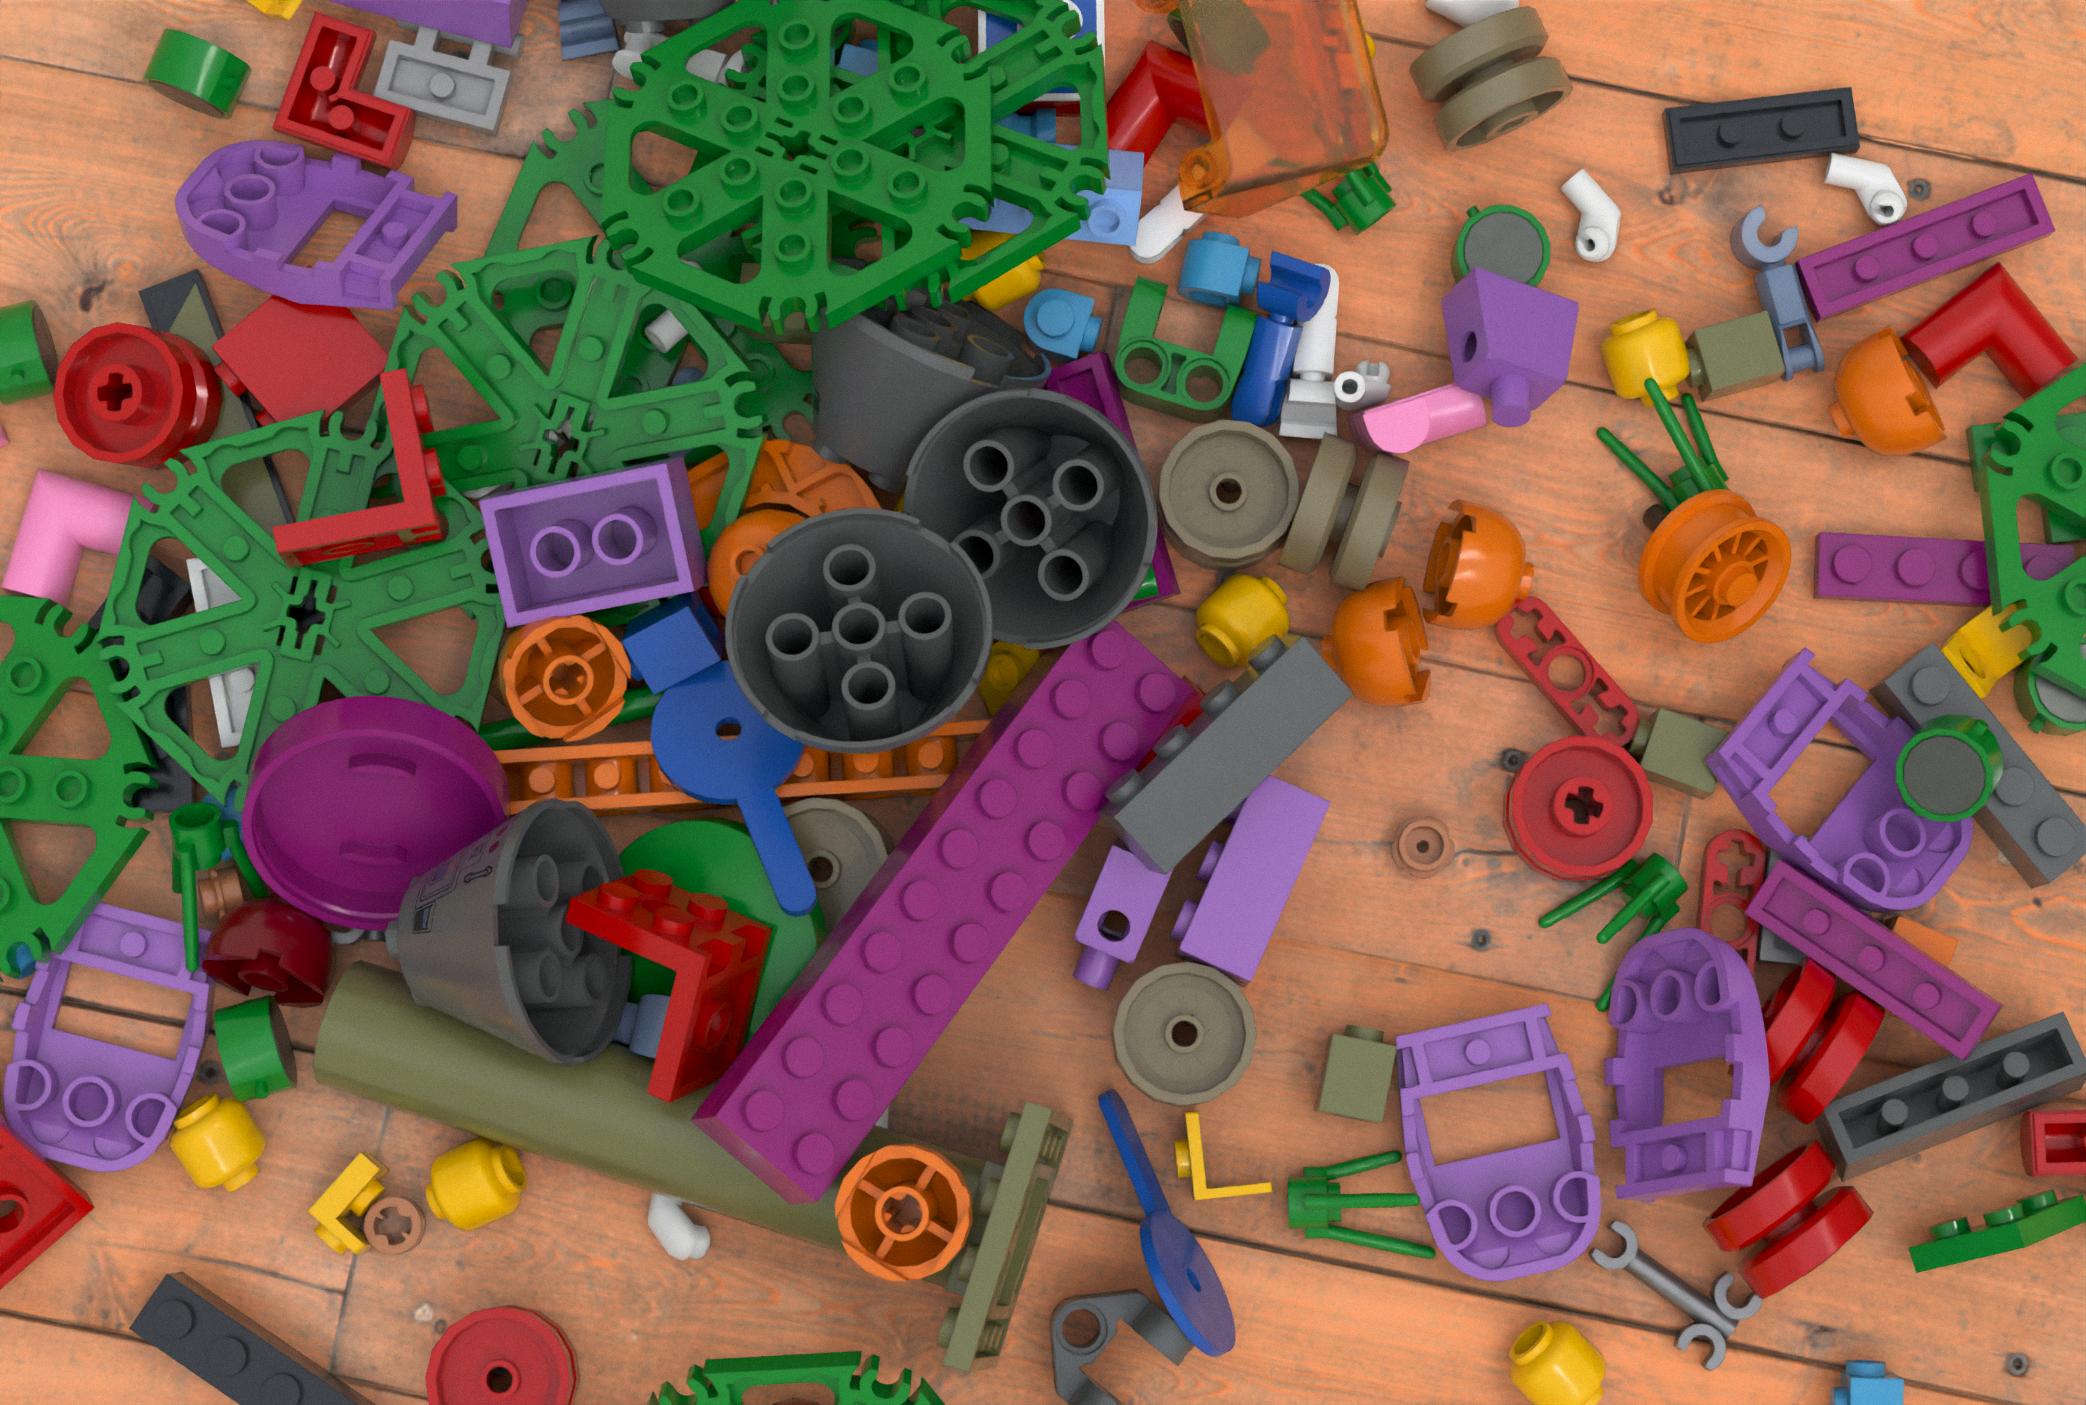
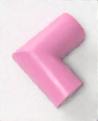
M1455 382L1351 414V418L1347 419L1351 433L1360 447L1369 453L1376 454L1378 451L1390 455L1409 452L1416 447L1478 429L1487 424L1482 396L1460 389Z
M38 468L1 589L25 597L51 599L66 608L84 548L118 557L133 496L142 507L152 513H157L159 507L142 496Z

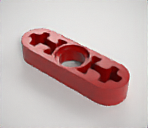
M1527 596L1525 600L1516 599L1508 614L1494 624L1495 637L1500 646L1579 736L1601 737L1620 747L1633 739L1639 722V714L1635 704L1545 602L1533 596ZM1514 611L1522 617L1527 616L1531 612L1538 617L1539 622L1535 625L1534 631L1544 644L1550 640L1553 634L1562 642V644L1551 648L1541 658L1537 666L1528 656L1536 653L1539 649L1538 646L1526 635L1516 640L1509 633V630L1515 623L1509 614ZM1569 656L1581 664L1584 671V680L1578 689L1569 692L1561 691L1551 683L1548 670L1555 658ZM1595 682L1604 690V692L1593 698L1595 702L1606 712L1616 707L1624 716L1618 722V727L1623 732L1620 737H1617L1611 731L1602 736L1596 733L1593 726L1597 724L1599 717L1588 703L1581 709L1580 713H1577L1571 706V703L1583 698L1592 689Z
M1733 829L1712 838L1704 849L1696 928L1714 935L1710 927V917L1714 909L1722 904H1729L1738 908L1745 919L1744 931L1735 941L1725 942L1735 950H1742V959L1749 968L1754 980L1759 923L1744 912L1763 885L1765 853L1761 843L1754 835L1744 830ZM1731 842L1739 843V853L1750 858L1749 866L1738 869L1735 880V888L1748 887V899L1735 893H1724L1716 896L1712 894L1713 883L1721 887L1727 885L1728 865L1719 863L1717 861V854L1728 850Z

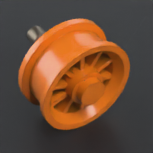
M1726 489L1709 490L1687 499L1671 512L1667 511L1660 504H1655L1649 507L1643 515L1644 525L1652 530L1653 534L1644 548L1639 563L1638 585L1640 592L1654 609L1663 614L1672 615L1677 628L1691 640L1710 644L1730 639L1752 626L1763 616L1778 597L1788 576L1791 564L1789 539L1785 532L1771 520L1756 517L1752 506L1739 494Z

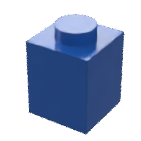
M697 590L678 594L629 620L621 640L631 665V675L637 681L645 679L654 695L720 661L726 644L725 635Z

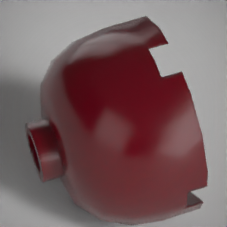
M272 892L270 898H251L235 904L216 922L207 940L201 967L203 972L214 981L237 993L249 996L251 987L254 986L259 989L277 992L273 996L277 1005L307 1008L319 1006L323 1003L326 991L330 988L333 979L336 955L331 933L321 919L299 910L277 893Z

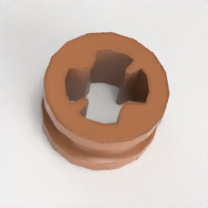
M393 1196L378 1200L369 1208L364 1218V1233L367 1241L375 1250L384 1254L398 1255L413 1250L421 1243L426 1232V1219L423 1210L416 1202L406 1197ZM394 1206L397 1207L399 1216L410 1217L412 1222L411 1232H402L401 1234L406 1240L399 1244H393L391 1234H380L378 1229L379 1219H388L389 1216L385 1211Z

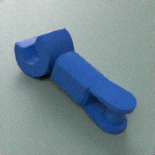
M1273 250L1270 259V283L1258 281L1257 287L1258 307L1269 311L1270 314L1257 317L1243 367L1245 372L1241 375L1231 404V414L1234 421L1250 422L1258 427L1272 425L1280 415L1286 389V380L1289 379L1303 326L1295 323L1294 320L1304 323L1311 320L1317 314L1327 297L1331 282V275L1328 269Z

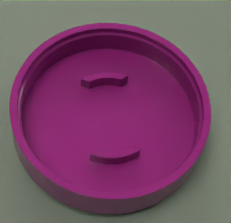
M355 696L336 699L318 704L294 715L272 732L261 745L249 771L242 814L244 845L253 866L262 879L275 893L299 910L318 919L348 928L386 931L389 922L398 919L403 897L413 877L425 874L510 819L511 798L509 784L498 758L485 741L467 725L441 710L411 700L386 696Z

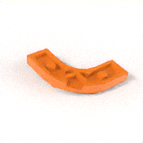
M773 439L766 440L742 515L769 508L796 509L811 518L842 509L876 508L886 510L872 486L848 464L831 462L818 455L812 446L793 443L790 440ZM725 451L686 471L699 530L705 529L711 523L729 469V459Z

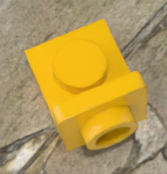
M360 1152L308 1210L320 1222L314 1229V1232L340 1255H344L348 1249L356 1255L365 1254L372 1247L367 1241L366 1235L347 1219L352 1211L358 1217L364 1215L386 1190L379 1181L390 1169L369 1152Z

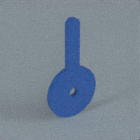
M729 660L718 661L669 687L660 698L651 723V742L656 762L671 784L686 795L712 804L738 805L780 909L790 916H804L811 912L816 905V888L775 789L781 786L796 770L806 745L789 738L765 722L753 710L741 693L731 671ZM727 723H734L741 728L740 735L733 740L719 738L717 731L722 725Z
M1109 1089L1098 1096V1101L1146 1214L1140 1224V1241L1151 1278L1166 1308L1186 1337L1204 1354L1211 1357H1219L1231 1351L1236 1340L1234 1319L1223 1286L1200 1244L1186 1226L1171 1213L1129 1111L1120 1095L1114 1089Z

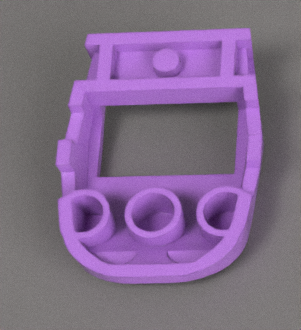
M273 140L238 142L213 152L201 162L183 183L175 198V207L181 230L188 244L198 256L211 266L237 280L299 304L394 310L398 305L397 294L443 234L446 231L454 232L457 228V195L446 191L440 199L414 192V178L391 169L385 178L361 169V159L339 152L334 154L332 161L309 158L304 156L303 145ZM334 210L367 218L363 226L333 263L318 260L313 269L291 265L292 261Z
M1804 648L1784 663L1779 674L1718 747L1707 755L1704 761L1759 839L1783 859H1786L1859 909L1887 913L1918 907L1928 902L1937 894L1965 858L1973 835L1972 816L1956 822H1940L1915 815L1911 811L1912 807L1907 805L1902 798L1896 783V762L1904 745L1915 731L1901 717L1896 716L1890 719L1867 702L1865 698L1868 696V693L1848 678L1836 685L1808 665L1815 657V654ZM1830 720L1871 763L1811 837L1806 840L1802 835L1796 836L1774 812L1777 805L1768 793L1827 721Z
M99 902L61 955L51 951L50 962L42 964L36 961L34 968L37 971L24 1002H18L11 1028L16 1029L12 1063L6 1065L3 1101L5 1105L4 1112L9 1126L40 1152L44 1158L93 1171L115 1172L141 1163L156 1152L168 1138L174 1126L173 1120L180 1112L211 1031L216 981L203 972L201 966L205 955L204 949L212 931L198 928L199 967L197 971L189 972L186 969L182 923ZM72 962L193 993L175 1060L54 1029Z
M1685 927L1647 936L1637 942L1620 963L1615 975L1610 998L1608 1023L1618 1029L1616 1058L1605 1059V1086L1616 1087L1619 1119L1609 1121L1611 1148L1625 1150L1626 1184L1616 1186L1617 1199L1654 1202L1655 1198L1724 1187H1750L1753 1182L1770 1091L1765 1027L1751 972L1734 948L1721 938L1706 931ZM1725 1058L1726 1063L1734 1064L1732 1099L1722 1100L1721 1116L1662 1126L1664 1110L1663 1070Z
M1547 1003L1396 1037L1402 1137L1411 1181H1413L1417 1194L1420 1197L1436 1244L1446 1259L1463 1273L1481 1280L1505 1281L1561 1268L1574 1261L1588 1248L1599 1226L1601 1195L1599 1177L1595 1176L1593 1141L1596 1140L1594 1127L1591 1115L1586 1113L1574 1080L1577 1078L1567 1053L1560 1054L1546 1017L1552 1016ZM1544 1071L1559 1139L1435 1166L1420 1098Z

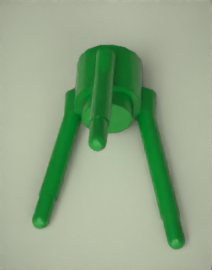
M1337 100L1333 109L1362 168L1359 170L1355 168L1323 121L1317 120L1313 123V130L1346 178L1331 191L1338 202L1332 203L1279 160H1276L1266 169L1325 214L1337 231L1348 224L1355 234L1359 235L1384 217L1397 204L1388 194L1393 189L1380 174L1344 101Z
M1648 378L1644 382V387L1685 463V466L1668 475L1675 486L1673 488L1668 487L1608 429L1600 427L1596 432L1597 437L1660 498L1669 512L1673 511L1687 499L1702 492L1715 489L1729 490L1725 483L1729 477L1717 459L1702 416L1698 411L1694 397L1690 393L1683 394L1681 402L1701 454L1699 457H1697L1656 380Z
M205 802L183 805L173 811L169 817L172 837V890L177 894L182 893L186 969L189 972H195L199 967L196 871L207 870L218 865L222 859L221 854L226 848H229L255 898H270L264 883L241 842L238 822L233 819L222 821L219 808Z
M1652 853L1641 864L1631 858L1615 874L1542 916L1538 924L1541 928L1546 929L1622 885H1626L1620 892L1626 905L1597 934L1596 940L1600 944H1605L1636 915L1644 920L1654 915L1636 941L1637 943L1647 936L1660 933L1664 925L1680 911L1675 901L1688 890V885L1680 873L1657 853ZM1616 973L1596 1003V1008L1600 1012H1605L1610 1006L1611 990Z
M1393 1150L1377 1155L1373 1154L1329 1166L1304 1167V1177H1288L1289 1229L1305 1228L1306 1239L1328 1238L1424 1259H1433L1436 1255L1434 1248L1430 1246L1328 1224V1222L1341 1221V1209L1395 1208L1417 1206L1420 1203V1197L1415 1193L1340 1194V1182L1327 1183L1329 1180L1398 1163L1402 1158L1400 1151Z

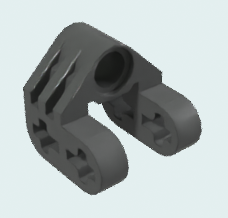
M1138 1289L1075 1295L1061 1301L1055 1307L1050 1317V1339L1055 1390L1069 1405H1124L1080 1368L1083 1364L1093 1363L1117 1333L1116 1323L1120 1318L1177 1366L1182 1363L1184 1357L1195 1345L1186 1337L1172 1317ZM1078 1309H1085L1094 1313L1098 1322L1095 1336L1084 1344H1073L1067 1341L1062 1333L1064 1319L1069 1313Z

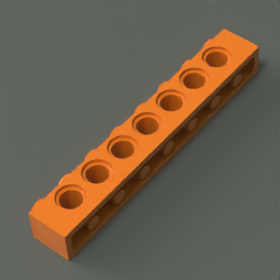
M992 719L946 722L930 734L912 743L880 754L839 753L806 745L796 770L781 786L775 789L781 805H790L807 798L855 801L933 796L938 792ZM739 735L720 736L719 738L723 740H733L737 738ZM651 741L493 751L506 774L511 798L510 818L533 803L550 798H557L565 802L578 801L590 809L596 817L739 808L737 804L721 805L703 802L677 789L660 770Z

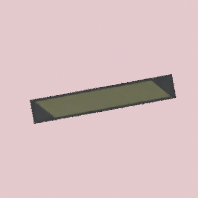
M198 269L138 291L152 329L185 337L205 352L214 367L221 362L211 346L221 339L225 333L203 275ZM218 376L222 402L218 425L208 442L260 428L247 391L237 398ZM271 455L235 465L226 471L222 479L224 493L273 539L272 527L296 522ZM294 578L291 590L292 595L295 593L298 578ZM313 582L310 598H306L303 607H292L289 612V617L298 622L299 633L309 630L312 624L322 625L325 620V614L320 613L316 609L314 593L317 583ZM283 627L281 630L279 641L283 640L285 628Z

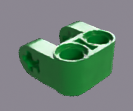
M1138 276L1123 320L1115 358L1114 376L1121 397L1134 405L1195 423H1207L1216 420L1226 410L1242 372L1259 312L1229 303L1213 356L1154 338L1169 285ZM1145 358L1155 363L1160 374L1151 383L1138 384L1126 375L1125 367L1134 359ZM1198 376L1209 377L1216 382L1221 393L1213 401L1198 402L1187 393L1185 387L1187 382Z

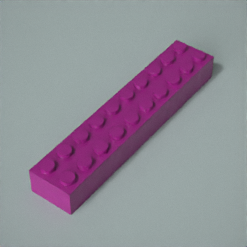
M1115 619L1101 630L1084 639L1064 646L1046 648L690 1121L790 1205L818 1202L1100 818L1097 813L1110 801L1105 796L1107 790L1122 775L1138 767L1193 692V689Z

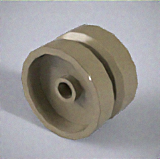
M1530 6L1513 8L1469 25L1435 44L1411 64L1409 72L1421 98L1432 102L1446 101L1441 105L1433 120L1446 150L1454 152L1469 149L1494 140L1537 119L1570 95L1573 87L1561 61L1554 57H1536L1546 45L1549 36L1535 8Z
M1218 420L1195 427L1173 446L1161 469L1158 484L1157 515L1164 537L1183 558L1206 570L1234 572L1261 563L1280 547L1298 509L1300 481L1292 456L1273 434L1250 422ZM1222 486L1228 494L1238 491L1240 497L1236 502L1226 504L1218 499L1216 489Z
M1324 432L1278 565L1309 575L1317 569L1329 540L1338 543L1329 571L1332 584L1351 591H1364L1377 557L1382 558L1396 523L1402 502L1398 501L1410 461L1378 451L1370 457L1360 485L1348 483L1358 455L1356 444L1353 441Z
M807 798L784 806L783 810L815 885L817 898L825 918L829 936L895 849L893 838L874 816L837 799ZM821 857L830 860L833 865L831 877L824 882L816 881L813 875L815 872L822 870L817 864Z
M1188 961L1161 965L1137 979L1119 1003L1112 1029L1115 1059L1129 1083L1152 1101L1177 1107L1207 1103L1234 1087L1251 1064L1257 1038L1253 1009L1238 984L1216 968ZM1183 1022L1186 1026L1195 1027L1197 1037L1192 1041V1045L1182 1047L1173 1041L1172 1031L1177 1023Z

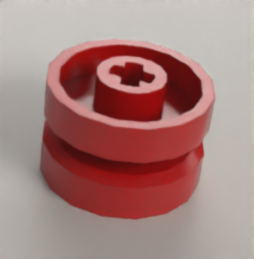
M120 322L92 328L70 346L57 369L53 398L58 423L72 445L96 460L155 470L168 468L165 462L169 458L184 464L189 459L178 450L207 443L218 425L222 402L218 375L213 370L214 366L205 352L181 335Z
M1568 736L1544 745L1514 773L1503 797V827L1512 850L1532 871L1558 882L1583 883L1618 869L1641 849L1653 823V793L1644 769L1624 748L1601 737ZM1577 800L1584 805L1586 816L1580 823L1573 821L1574 811L1565 807L1567 801Z
M1810 957L1803 958L1789 972L1761 1007L1766 1034L1770 1087L1783 1075L1777 1089L1776 1107L1803 1125H1809L1835 1098L1866 1053L1885 1015V1008L1858 989L1841 995L1829 1007L1835 994L1836 975ZM1730 1064L1727 1074L1733 1077L1734 1064Z
M1811 1139L1797 1146L1753 1177L1752 1186L1740 1187L1702 1224L1720 1250L1724 1252L1739 1251L1762 1238L1744 1256L1738 1271L1760 1299L1779 1292L1828 1260L1861 1230L1874 1213L1854 1186H1837L1812 1200L1831 1181L1837 1166L1817 1139Z
M512 1304L474 1311L449 1326L432 1349L425 1381L429 1405H574L580 1382L576 1350L563 1328L541 1311ZM504 1367L510 1371L512 1375L511 1387L502 1391L495 1389L492 1380L499 1375L493 1371L494 1368Z

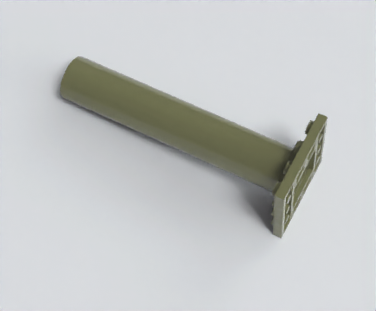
M359 960L353 962L342 975L323 1016L316 1041L313 1071L314 1079L318 1084L847 1256L849 1255L841 1242L843 1237L838 1229V1217L835 1219V1201L843 1178L862 1157L891 1144L916 1143L942 1153L961 1170L970 1189L973 1223L965 1246L944 1269L921 1279L964 1296L961 1307L956 1309L949 1307L939 1333L937 1346L947 1349L943 1361L944 1365L965 1372L996 1368L1071 1132L1073 1120L1052 1109L1026 1101L1022 1115L1011 1112L1004 1128L999 1150L1009 1153L1005 1166L874 1125L818 1202L790 1205L690 1121L720 1079L668 1103L647 1093L655 1058L631 1052L628 1045L611 1040L600 1055L589 1062L558 1065L432 1007L417 1006L403 973Z

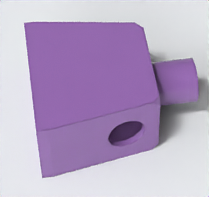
M1476 266L1442 298V311L1454 382L1462 390L1492 399V420L1496 424L1503 427H1518L1526 424L1530 420L1531 410H1536L1564 384L1568 376L1579 311L1578 302Z
M1117 837L1111 847L1073 938L1085 944L1072 976L1090 986L1108 991L1121 960L1131 964L1134 963L1173 871L1172 869L1167 875L1148 870L1119 837ZM1116 910L1126 915L1129 921L1124 931L1115 932L1105 925L1104 920L1108 911Z

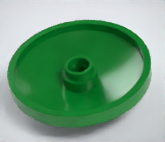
M704 817L677 821L655 828L637 838L618 855L625 877L634 874L635 871L640 869H650L665 873L673 879V885L693 894L706 893L720 897L728 903V909L773 928L743 1050L827 939L828 932L819 900L817 898L813 910L804 916H790L780 909L748 829L744 824L722 818ZM622 947V956L633 955L632 977L627 1002L639 1005L641 996L646 994L671 997L677 971Z

